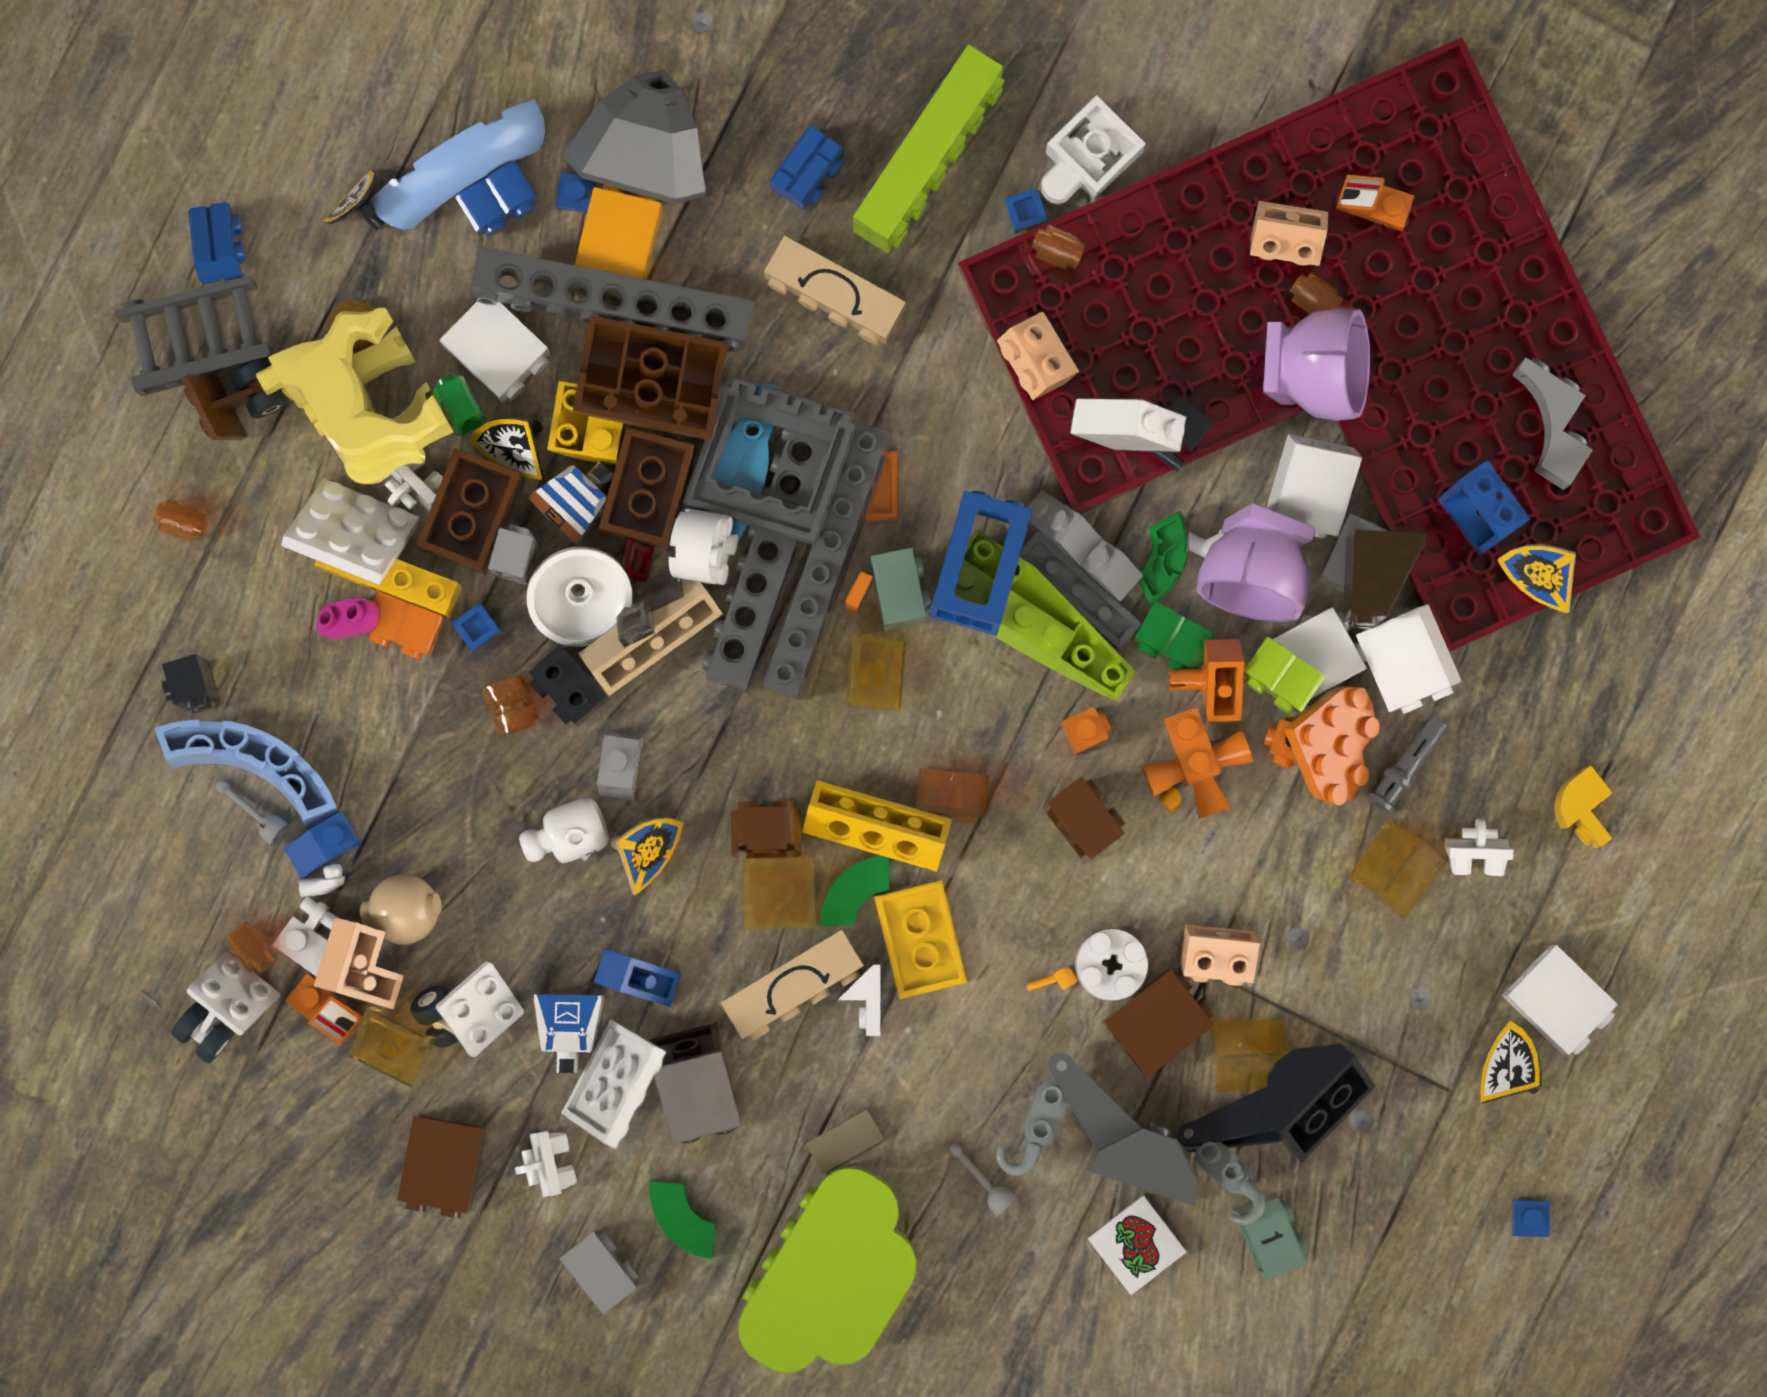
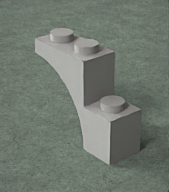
M1525 358L1518 365L1512 376L1517 378L1531 392L1543 417L1545 431L1544 447L1539 463L1534 471L1564 490L1571 485L1592 452V449L1586 446L1587 441L1582 436L1572 431H1569L1568 434L1563 431L1585 395L1579 392L1580 387L1575 382L1565 377H1562L1560 380L1549 373V366L1535 358L1532 360Z
M1043 490L1028 505L1027 508L1032 509L1028 525L1034 530L1039 531L1118 601H1121L1142 578L1141 572L1127 556L1104 541L1083 516Z

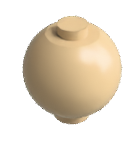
M398 874L386 878L375 887L370 900L361 904L360 916L363 925L386 932L384 940L394 944L406 945L420 941L432 931L437 922L438 914L441 913L442 904L439 895L434 893L431 886L424 880L409 874Z

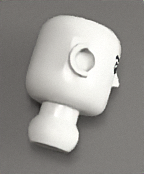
M586 797L549 810L543 818L544 828L540 830L528 829L519 836L524 855L530 862L540 861L545 854L553 852L556 859L561 863H568L579 858L586 861L591 854L602 850L609 841L608 830L599 806L593 799Z

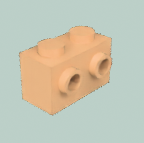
M1259 201L1251 234L1250 255L1258 256L1265 260L1278 259L1291 261L1303 266L1309 264L1319 266L1327 235L1328 212Z
M1044 312L1011 327L997 340L1003 356L1012 365L1019 377L1021 386L1028 392L1032 400L1064 385L1079 372Z
M1185 924L1179 964L1183 975L1192 981L1207 982L1208 979H1218L1226 984L1235 986L1242 985L1243 982L1254 983L1260 942L1255 931Z

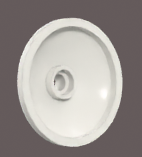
M590 547L566 548L550 555L535 569L527 588L528 611L535 626L549 639L567 646H589L628 617L632 605L631 583L622 565L609 554ZM575 584H582L584 586L581 591L572 590Z

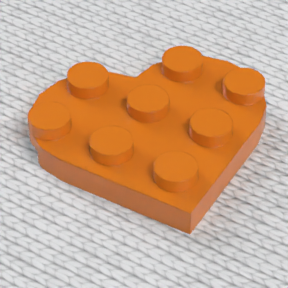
M1337 686L1331 689L1284 728L1309 791L1315 799L1322 800L1327 804L1340 806L1354 797L1360 786H1364L1369 779V771L1364 766L1362 750L1371 738L1377 736L1380 725L1379 721L1375 718L1373 703L1368 697L1366 689L1362 687Z

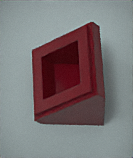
M630 539L625 541L619 563L629 578L643 582L647 581L655 548Z

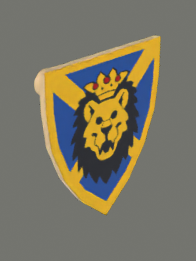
M1535 544L1514 548L1497 559L1506 575L1521 591L1541 604L1569 613L1575 552L1559 547Z
M669 817L653 818L639 823L622 836L615 835L612 838L611 847L619 850L633 895H637L647 887L670 860L679 841L684 822Z

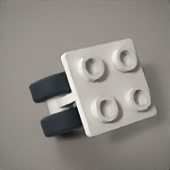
M225 952L188 987L187 994L197 1002L191 1005L179 1018L171 1031V1035L181 1043H186L193 1038L200 1044L196 1050V1055L205 1063H211L229 1044L234 1036V1032L242 1035L278 1000L280 993L231 953ZM218 1020L222 1021L218 1023L215 1027H213Z
M488 961L484 962L452 992L449 993L443 986H433L416 996L410 1006V1012L419 1024L433 1025V1027L426 1031V1035L434 1046L444 1048L459 1041L468 1055L476 1057L524 1014L523 1008L493 964Z

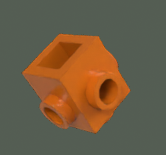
M1287 716L1286 720L1279 719L1275 722L1274 726L1269 725L1263 740V745L1268 746L1265 755L1273 758L1272 763L1292 769L1293 764L1299 766L1292 747L1287 746L1285 742L1287 735L1284 728L1296 719L1293 716Z

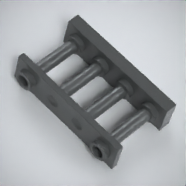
M242 273L240 277L225 280L223 283L145 303L142 299L128 301L123 304L124 308L114 310L116 317L122 323L131 322L142 369L139 371L140 375L131 377L134 391L140 396L176 388L184 385L182 377L187 374L222 376L234 373L252 361L263 358L269 359L268 357L274 355L272 347L267 342L262 343L261 340H257L246 292L257 289L251 276L245 277V274ZM229 296L233 298L244 342L241 344L242 349L231 352L223 348L212 303L213 300ZM198 304L210 352L207 353V358L194 361V358L189 355L178 309ZM165 313L176 361L173 362L174 366L164 369L156 366L144 319Z

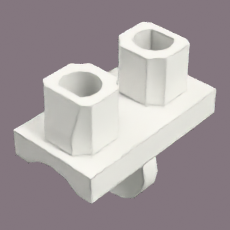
M425 462L422 464L410 463L402 465L391 473L401 485L393 478L385 484L392 492L387 502L392 507L402 502L410 510L417 503L409 495L411 494L429 512L443 477L434 471L422 481L415 473Z
M1476 818L1474 828H1462V838L1445 837L1444 848L1449 856L1450 869L1455 875L1471 874L1472 859H1484L1483 871L1485 874L1503 876L1507 860H1513L1514 850L1510 848L1509 840L1498 839V829L1486 828L1484 818Z
M548 1131L530 1134L532 1149L521 1151L524 1165L515 1167L516 1175L526 1173L529 1186L539 1184L540 1181L543 1197L562 1194V1189L577 1183L573 1166L556 1168L554 1160L555 1154L569 1151L566 1133L549 1134Z

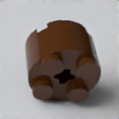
M757 801L738 802V809L731 812L732 857L738 858V852L746 853L747 860L786 859V852L795 851V857L802 855L801 811L794 808V801H774L773 806L759 807V802Z

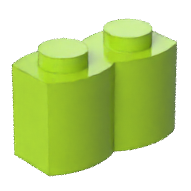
M1268 636L1244 669V676L1247 678L1244 683L1259 694H1262L1264 690L1276 698L1273 703L1290 715L1293 711L1298 714L1302 712L1326 678L1318 670L1296 657Z

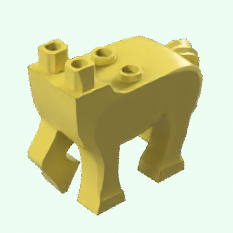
M376 308L373 311L367 312L343 311L339 313L323 339L301 343L268 357L272 366L256 374L267 396L282 388L289 401L293 400L298 408L304 409L319 435L327 437L340 459L344 462L348 476L355 482L363 484L379 483L402 465L424 463L426 454L422 448L439 438L453 433L427 382L416 391L411 405L402 414L391 419L375 413V408L364 385L396 367L416 363L397 327L393 328L382 338L393 322L386 308ZM359 339L368 340L373 343L367 349L353 354L354 344Z

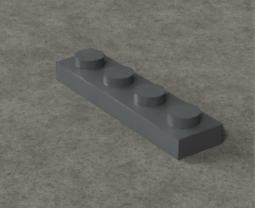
M1039 531L1021 549L1019 557L1036 567L1089 624L1118 651L1142 625L1135 616Z

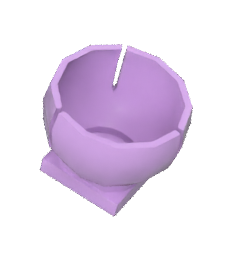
M1340 307L1313 312L1292 328H1288L1282 322H1268L1263 392L1281 405H1295L1296 403L1313 417L1334 421L1360 417L1367 399L1370 376L1369 337L1367 324H1365L1366 320L1361 309Z
M1253 503L1224 520L1221 532L1225 533V535L1211 544L1198 572L1196 591L1208 603L1226 612L1250 619L1271 622H1287L1299 619L1309 597L1311 572L1301 547L1312 541L1315 527Z

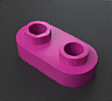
M363 597L329 603L318 614L317 630L322 636L332 640H341L367 634L375 628L378 622L379 608L376 603Z

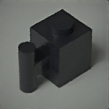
M1178 397L1173 405L1167 401L1163 408L1186 417L1181 449L1191 454L1210 428L1213 420ZM1148 451L1177 472L1186 461L1174 453L1175 451Z

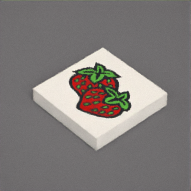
M1144 1195L1087 1238L1130 1295H1133L1187 1253Z

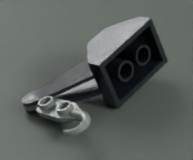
M1342 1044L1292 1049L1285 1057L1280 1058L1274 1064L1273 1069L1267 1074L1266 1087L1203 1117L1183 1124L1177 1131V1139L1186 1151L1196 1152V1161L1199 1166L1225 1190L1247 1196L1253 1202V1208L1249 1214L1245 1216L1231 1214L1229 1216V1219L1236 1224H1252L1264 1213L1266 1206L1265 1196L1260 1188L1257 1187L1249 1167L1228 1148L1283 1142L1286 1148L1303 1162L1376 1086L1357 1057Z

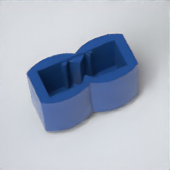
M515 161L499 168L485 179L474 183L455 196L479 236L486 234L487 237L493 236L504 229V222L514 216L517 219H521L529 215L535 209L533 205L538 202Z

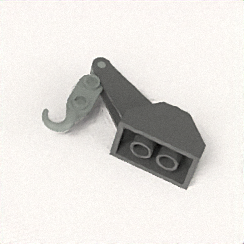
M1064 1053L1053 1055L1048 1063L1051 1077L1038 1086L1025 1123V1156L1020 1163L1011 1164L1004 1157V1147L999 1145L996 1151V1159L1001 1169L1010 1175L1019 1176L1028 1173L1034 1168L1041 1153L1054 1140L1067 1102L1094 1148L1087 1170L1194 1206L1200 1184L1178 1141L1169 1137L1171 1130L1152 1123H1147L1146 1129L1141 1128L1069 1055Z

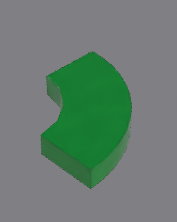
M1181 511L1148 527L1152 538L1151 555L1145 566L1139 570L1143 576L1138 583L1150 605L1160 601L1174 588L1187 562L1189 535Z
M885 856L871 857L854 864L844 871L826 894L821 908L819 926H854L857 912L863 902L875 893L889 891V858Z
M650 1180L651 1207L663 1232L672 1242L686 1252L701 1258L712 1259L716 1223L703 1219L693 1211L686 1197V1184Z

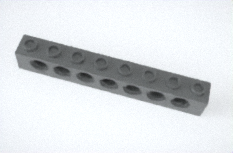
M479 246L470 290V297H475L476 301L486 305H496L497 302L511 304V308L522 312H530L532 309L546 311L545 314L553 318L563 319L566 318V315L577 317L585 324L589 323L591 315L727 342V352H737L738 349H745L754 301ZM503 276H511L516 279L517 285L507 288L500 284L499 279ZM537 283H546L551 287L552 291L544 295L539 294L534 290L533 286ZM574 289L581 290L585 293L586 299L574 301L569 297L568 292ZM607 296H614L620 301L621 305L616 308H609L603 303V299ZM649 303L654 307L655 312L650 315L642 314L637 309V305ZM678 309L683 310L688 314L689 319L683 322L677 321L673 318L671 312ZM710 316L718 317L723 322V326L712 328L706 323V318Z
M857 421L855 424L857 429L817 544L812 545L763 686L768 690L800 701L893 442L890 432Z
M784 428L781 440L786 441L782 454L776 452L770 468V472L775 474L771 487L765 485L762 493L808 507L814 490L812 485L823 455L827 453L830 442ZM798 446H807L811 450L812 455L807 461L798 462L792 457L793 450ZM788 478H794L801 484L799 491L793 495L785 494L781 490L782 482ZM750 526L747 538L753 539L749 552L742 551L736 571L741 572L738 584L730 585L725 599V604L730 605L726 618L719 617L713 636L719 638L715 651L708 650L702 667L703 670L707 671V680L745 693L748 691L799 540ZM767 543L773 544L778 548L777 556L770 561L763 560L758 555L760 547ZM754 576L763 577L767 581L766 589L758 594L752 593L747 589L748 581ZM743 609H750L756 615L754 623L747 627L740 626L736 622L737 613ZM739 642L744 646V653L739 659L731 660L725 656V647L729 643Z

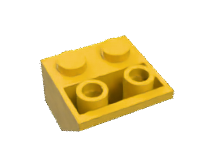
M559 381L547 450L587 462L598 463L600 461L602 464L616 466L625 435L626 424L573 414L577 384Z

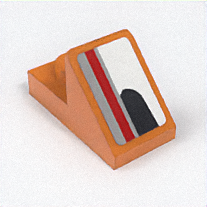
M1347 175L1336 209L1402 231L1414 195L1383 185L1384 178Z
M307 973L285 1001L307 1018L311 1026L342 1045L363 1019V1016L333 992L315 987L316 978Z

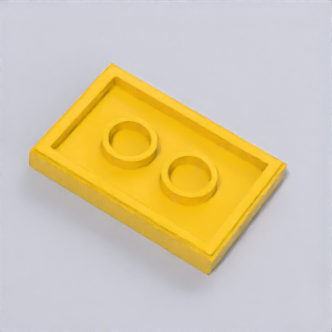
M942 880L874 897L899 1000L968 983Z

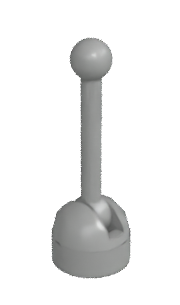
M219 780L216 783V790L219 793L227 794L259 821V834L270 846L275 845L286 834L290 825L284 819L277 815L262 816L230 788L228 781Z
M952 1143L948 1149L949 1154L953 1157H958L989 1192L987 1197L988 1207L998 1218L1018 1198L1006 1187H993L963 1154L962 1146L959 1143Z

